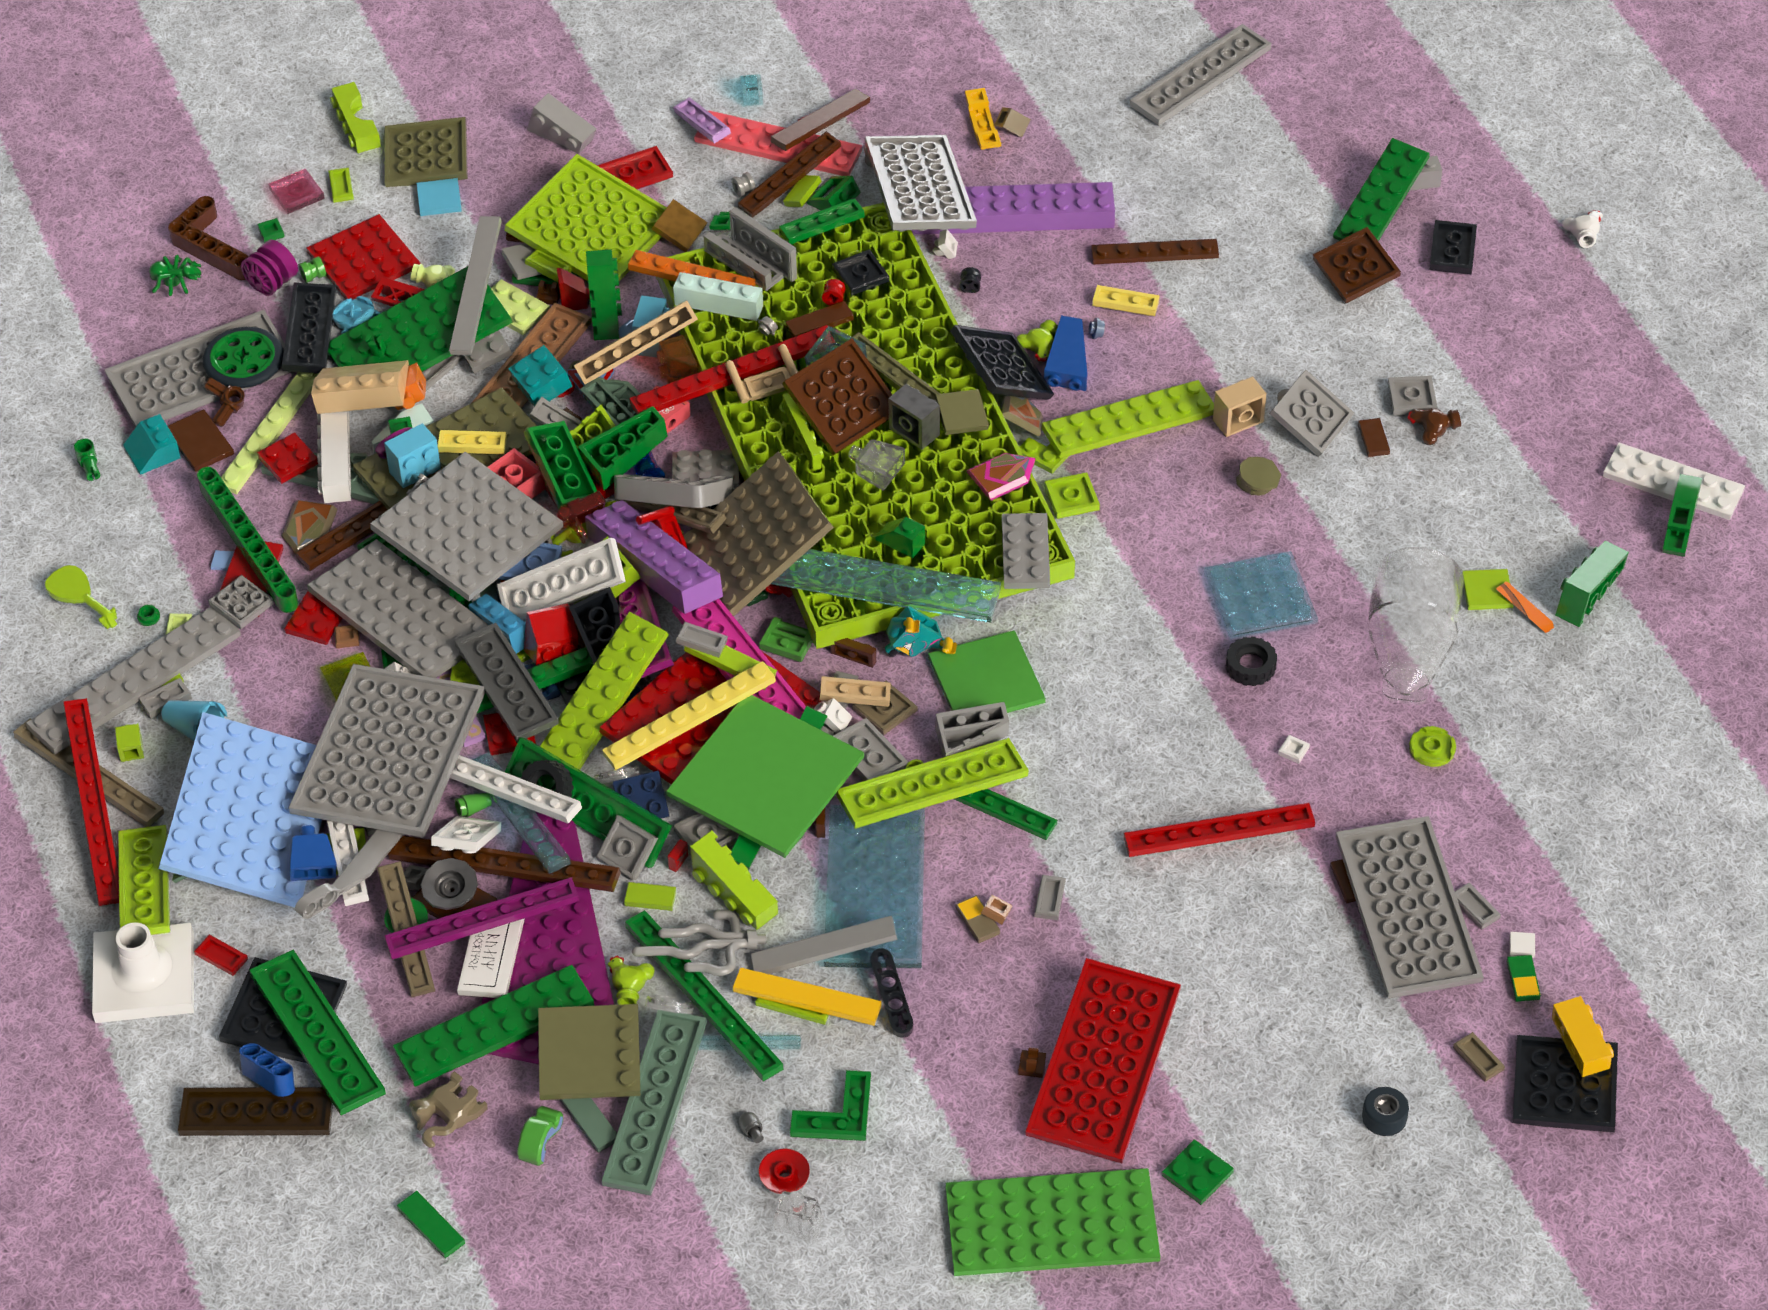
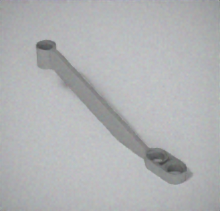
M377 829L332 885L329 883L322 884L301 897L295 905V911L304 919H309L330 907L341 894L370 877L404 834Z

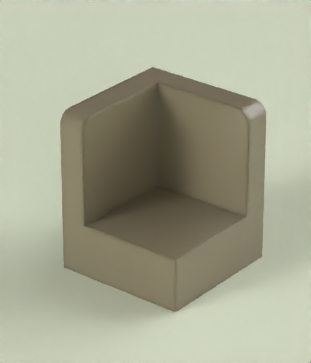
M1002 107L994 126L1023 137L1031 119L1012 108Z

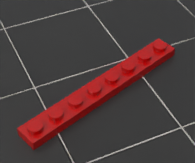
M1310 803L1125 832L1124 841L1129 857L1312 828L1315 827V819Z

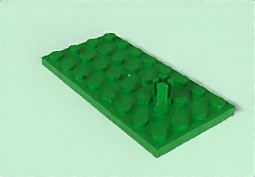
M468 266L330 340L328 353L337 367L408 360L409 366L418 363L423 372L451 357L449 348ZM487 285L475 343L513 323L510 315L489 285Z

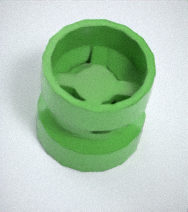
M319 256L313 258L311 263L302 262L298 264L300 274L305 283L313 281L316 277L322 278L326 276L324 264Z

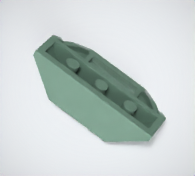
M598 377L580 389L594 411L599 405L603 406L615 426L637 415L630 405V398L640 393L628 381L605 380Z

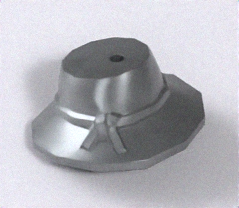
M454 858L436 861L426 871L421 883L423 897L432 907L445 910L465 905L473 899L478 886L476 871L465 861Z

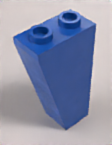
M1061 315L1044 369V379L1052 387L1059 386L1070 388L1074 391H1086L1088 373L1083 322L1080 318Z

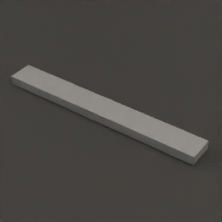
M500 216L479 217L449 348L451 355H472L502 220Z

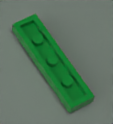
M854 198L780 225L779 232L785 241L794 244L864 218L865 213Z

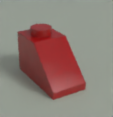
M557 268L561 305L572 310L588 309L587 301H590L589 288H585L584 280L562 268Z

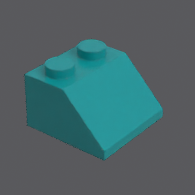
M160 414L139 422L123 444L140 475L181 459L177 441Z

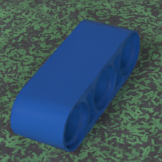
M250 1043L240 1047L241 1072L244 1076L276 1096H288L295 1091L293 1067L258 1044Z

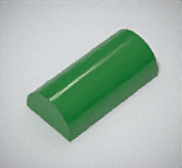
M565 421L529 427L525 430L524 437L561 514L580 511L593 504L600 497Z

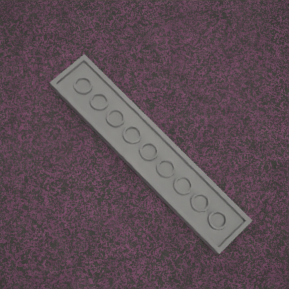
M209 607L26 722L27 729L51 752L57 754L70 745L63 701L87 698L92 729L95 730L139 702V697L160 688L179 673L183 674L241 636L240 630L212 607Z

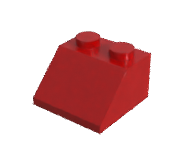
M568 603L526 613L524 651L536 665L578 650L579 636Z

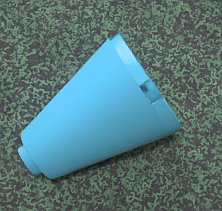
M170 700L163 706L161 711L164 722L193 741L195 740L203 712L222 718L224 716L227 717L225 707L216 701Z

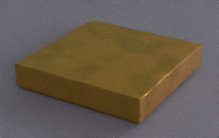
M673 199L654 224L652 230L682 251L687 252L708 222Z

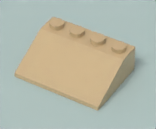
M408 360L322 369L313 380L311 392L317 414L403 406L409 366Z

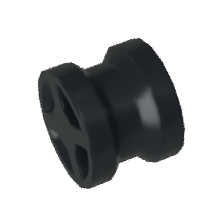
M974 267L963 269L960 275L959 288L964 293H977L981 286V272Z

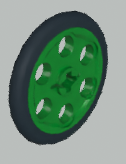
M257 327L233 328L219 334L208 344L202 358L203 368L210 378L215 379L226 387L229 385L240 388L253 387L269 380L277 373L282 365L284 348L281 342L267 330ZM254 341L261 342L257 346L250 345ZM232 342H239L237 346H229ZM264 354L270 355V357L267 359L259 358L261 355ZM219 356H227L224 360H217ZM251 368H256V369H258V370H257L256 372H254V373H248V372H247V371H248L249 369H251ZM229 369H236L232 374L226 373Z

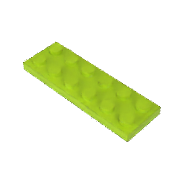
M166 825L118 831L120 928L129 923H141L148 927L151 935L170 933L169 872L158 869L168 836Z

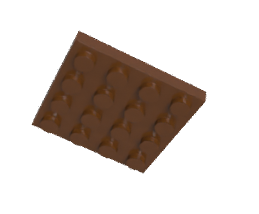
M853 338L782 383L833 456L889 420L888 398L892 396V393Z

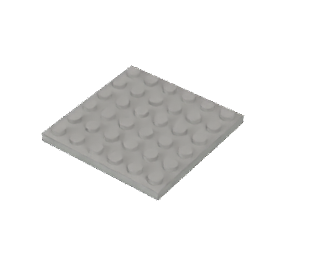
M464 452L370 523L372 531L470 601L563 528V521L467 452Z

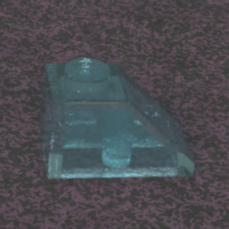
M760 74L740 76L739 83L743 107L763 105V89Z

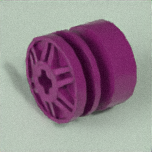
M270 239L261 245L257 252L250 254L248 258L242 261L241 269L245 279L255 290L265 296H271L284 283H287L297 275L298 264L294 256L283 244Z

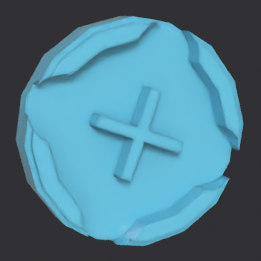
M358 296L355 300H352V298L346 299L334 309V323L340 329H353L373 317L375 312L374 305L369 298Z

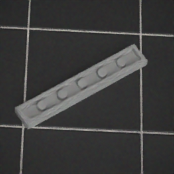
M891 915L751 953L754 971L772 974L897 940L894 920Z

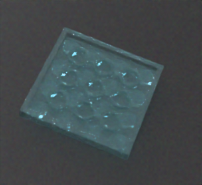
M1291 551L1205 567L1204 573L1230 640L1318 623V617Z

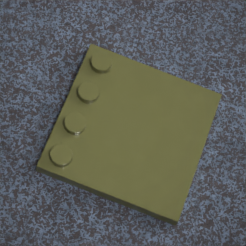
M466 117L385 126L386 187L417 185L419 182L458 178V180L468 179Z
M638 1004L538 1008L540 1100L641 1096Z

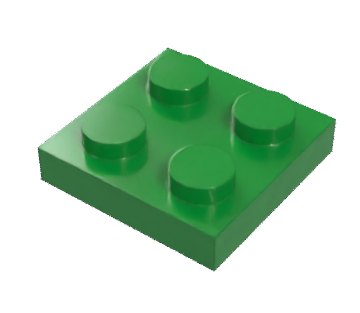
M1194 1139L1162 1171V1176L1202 1205L1233 1174L1234 1168Z

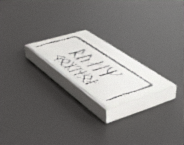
M524 919L470 935L458 984V995L499 998L508 994Z

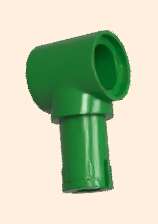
M86 438L78 440L74 444L77 462L84 468L87 480L94 481L92 475H94L96 480L99 479L100 472L97 467V455L93 442Z

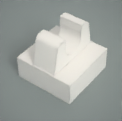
M948 229L940 231L939 238L934 241L937 248H934L933 252L936 256L945 255L948 259L955 258L958 242Z

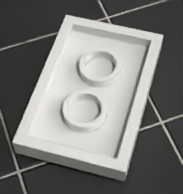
M456 816L432 836L431 846H438L441 850L461 849L464 853H476L501 831V822Z

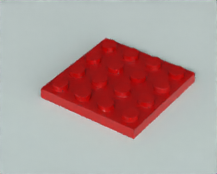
M380 214L306 247L307 253L312 259L320 257L326 270V276L336 285V288L345 299L352 298L353 300L374 290L381 277L395 280L412 272L414 264H421Z

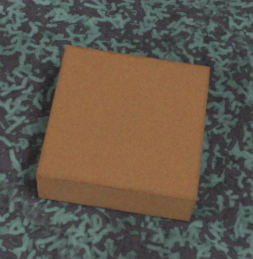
M352 625L335 627L336 648L359 646L358 630Z
M991 894L981 914L1002 925L1012 905Z

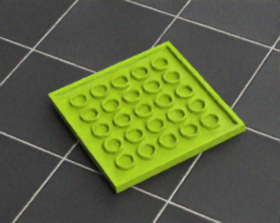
M576 154L505 224L504 231L532 248L538 249L570 265L572 272L587 281L586 251L612 249V257L617 258L618 271H614V273H618L620 281L630 271L628 270V263L635 250L648 252L662 238V236L652 230V227L667 207Z

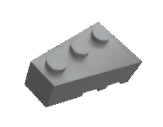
M1005 702L936 713L935 730L942 758L1007 737L1009 733V718Z

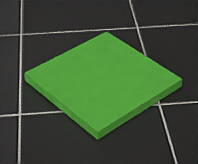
M1015 630L957 645L955 654H946L942 650L928 653L929 661L951 711L1005 702L1007 713L1046 703L1045 695Z

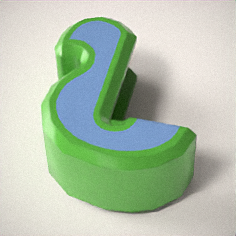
M540 1106L536 1109V1115L527 1119L522 1128L517 1147L519 1160L537 1166L544 1163L546 1143L561 1129L563 1123L561 1111Z

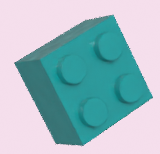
M545 345L508 368L515 384L534 407L541 397L550 402L572 387L567 372Z

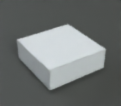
M1288 735L1279 749L1278 755L1299 764L1308 751L1310 744Z
M1510 932V956L1532 955V958H1534L1535 933Z

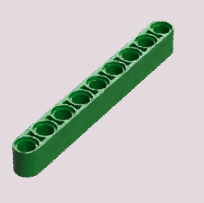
M212 467L201 468L197 472V478L202 495L271 598H273L279 610L285 613L293 612L298 607L295 586L218 472Z

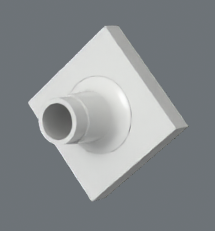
M129 923L120 928V930L93 933L92 1014L95 1023L194 1013V932L191 923L170 925V933L151 935L148 927L141 923Z

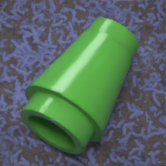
M489 793L460 795L459 798L455 799V808L460 817L465 816L468 818L492 805Z

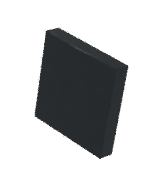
M870 249L832 263V270L839 280L845 284V288L851 296L889 282V275Z

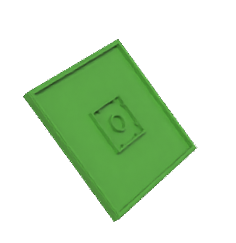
M751 695L738 702L668 788L666 793L668 797L786 858L862 761L864 752Z

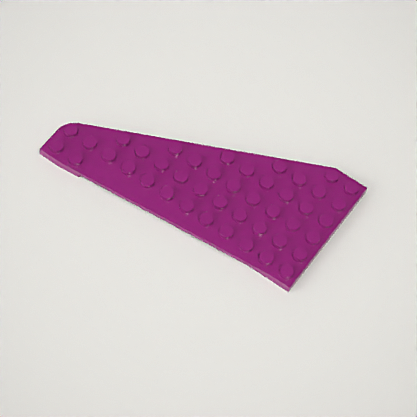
M532 811L526 826L520 853L583 862L575 823L571 820L567 824L542 813ZM513 878L509 897L552 883ZM575 887L579 896V902L524 919L508 993L573 965L592 996L594 1006L614 1005L591 894L588 888ZM483 997L481 1005L488 1003L496 998ZM539 1031L489 1054L539 1065Z

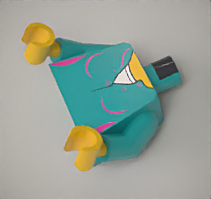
M907 606L898 617H893L887 628L890 643L885 646V650L891 657H895L901 651L914 657L929 648L942 649L946 654L956 653L957 643L953 642L950 637L945 639L942 637L937 621L910 606Z

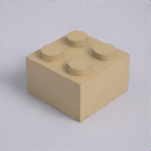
M1253 376L1215 391L1213 421L1226 437L1263 423L1267 393Z

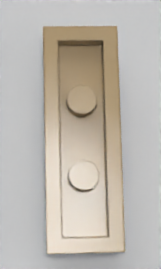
M822 676L820 700L828 701L834 698L837 702L889 707L891 683Z

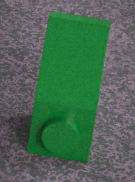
M903 517L887 522L875 536V540L914 558L925 545V526L908 517Z

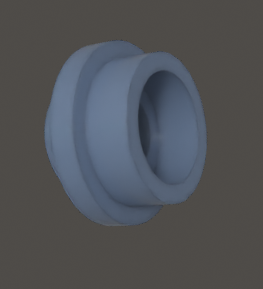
M1094 318L1089 323L1088 332L1092 334V339L1102 338L1105 322L1099 318Z

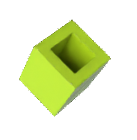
M139 723L115 727L117 750L121 762L143 759L144 750Z

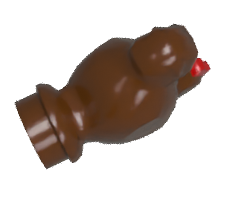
M1437 408L1427 410L1414 409L1409 412L1407 418L1412 424L1419 423L1423 426L1425 431L1422 439L1424 444L1434 445L1437 442V438L1443 436L1448 428L1455 430L1461 427L1458 410H1449L1446 414Z

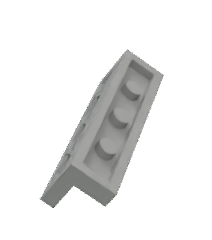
M709 231L703 236L705 252L740 275L754 278L756 285L764 291L769 290L784 278V273L723 233L716 236Z

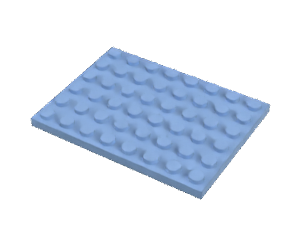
M203 712L158 869L295 907L298 900L303 897L307 880L290 881L292 839L296 835H301V828L306 825L314 826L315 833L319 834L322 819L290 814L289 806L317 745Z

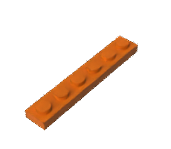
M635 250L628 263V270L675 282L679 273L682 272L750 286L756 285L754 278Z

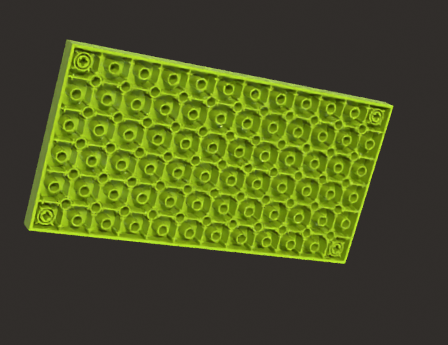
M884 202L862 207L865 213L864 218L791 244L796 248L797 279L791 282L784 277L769 290L764 291L762 289L763 308L757 321L692 309L698 320L679 330L697 373L793 338L786 328V321L829 306L822 300L824 284L830 279L839 280L832 270V263L870 249L889 275V282L853 296L845 289L843 301L846 302L853 313L854 320L830 328L837 339V345L793 361L797 371L799 372L859 332L940 394L979 389L989 424L988 430L945 435L940 419V435L923 450L889 429L888 420L833 456L808 422L809 430H813L815 434L816 445L821 446L824 458L821 459V469L814 471L783 410L782 395L788 393L787 391L754 401L749 400L744 404L741 403L733 384L706 393L743 480L746 481L752 473L756 472L769 458L779 451L834 527L785 570L787 582L816 649L834 645V641L849 638L852 640L887 630L891 619L898 617L907 606L932 618L1033 590L1004 589L1002 514L1047 513L1050 585L1075 577V559L1032 473L1028 484L992 501L988 499L968 475V469L1003 453L1021 456L1023 454L993 394L986 389V384L976 374V369L967 360L964 351L955 342V338L950 332L953 326L958 325L912 231L892 230ZM779 229L771 230L773 233L784 239L781 233L779 232ZM704 248L668 256V258L740 275L705 252ZM656 277L667 300L668 307L671 309L677 306L674 301L673 289L675 281ZM765 316L771 318L778 326L774 332L775 335L769 334L765 336L758 329V321ZM784 364V365H781V366H779V367L773 368V369H771V370H775V369H778V368H781V367H785V368H786V366H785V364ZM881 378L890 390V392L892 393V395L898 391L887 381ZM908 517L925 526V545L914 558L875 540V536L887 522Z

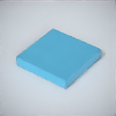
M458 178L417 183L420 216L462 212Z

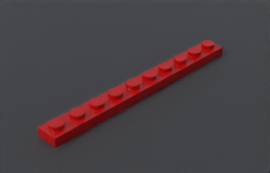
M828 325L731 361L734 362L740 379L744 380L745 378L784 365L785 363L778 349L782 344L787 346L792 360L795 361L837 345V339ZM725 363L631 397L630 405L636 414L652 406L657 411H661L731 385L733 382Z
M87 698L63 701L98 905L119 903V873Z

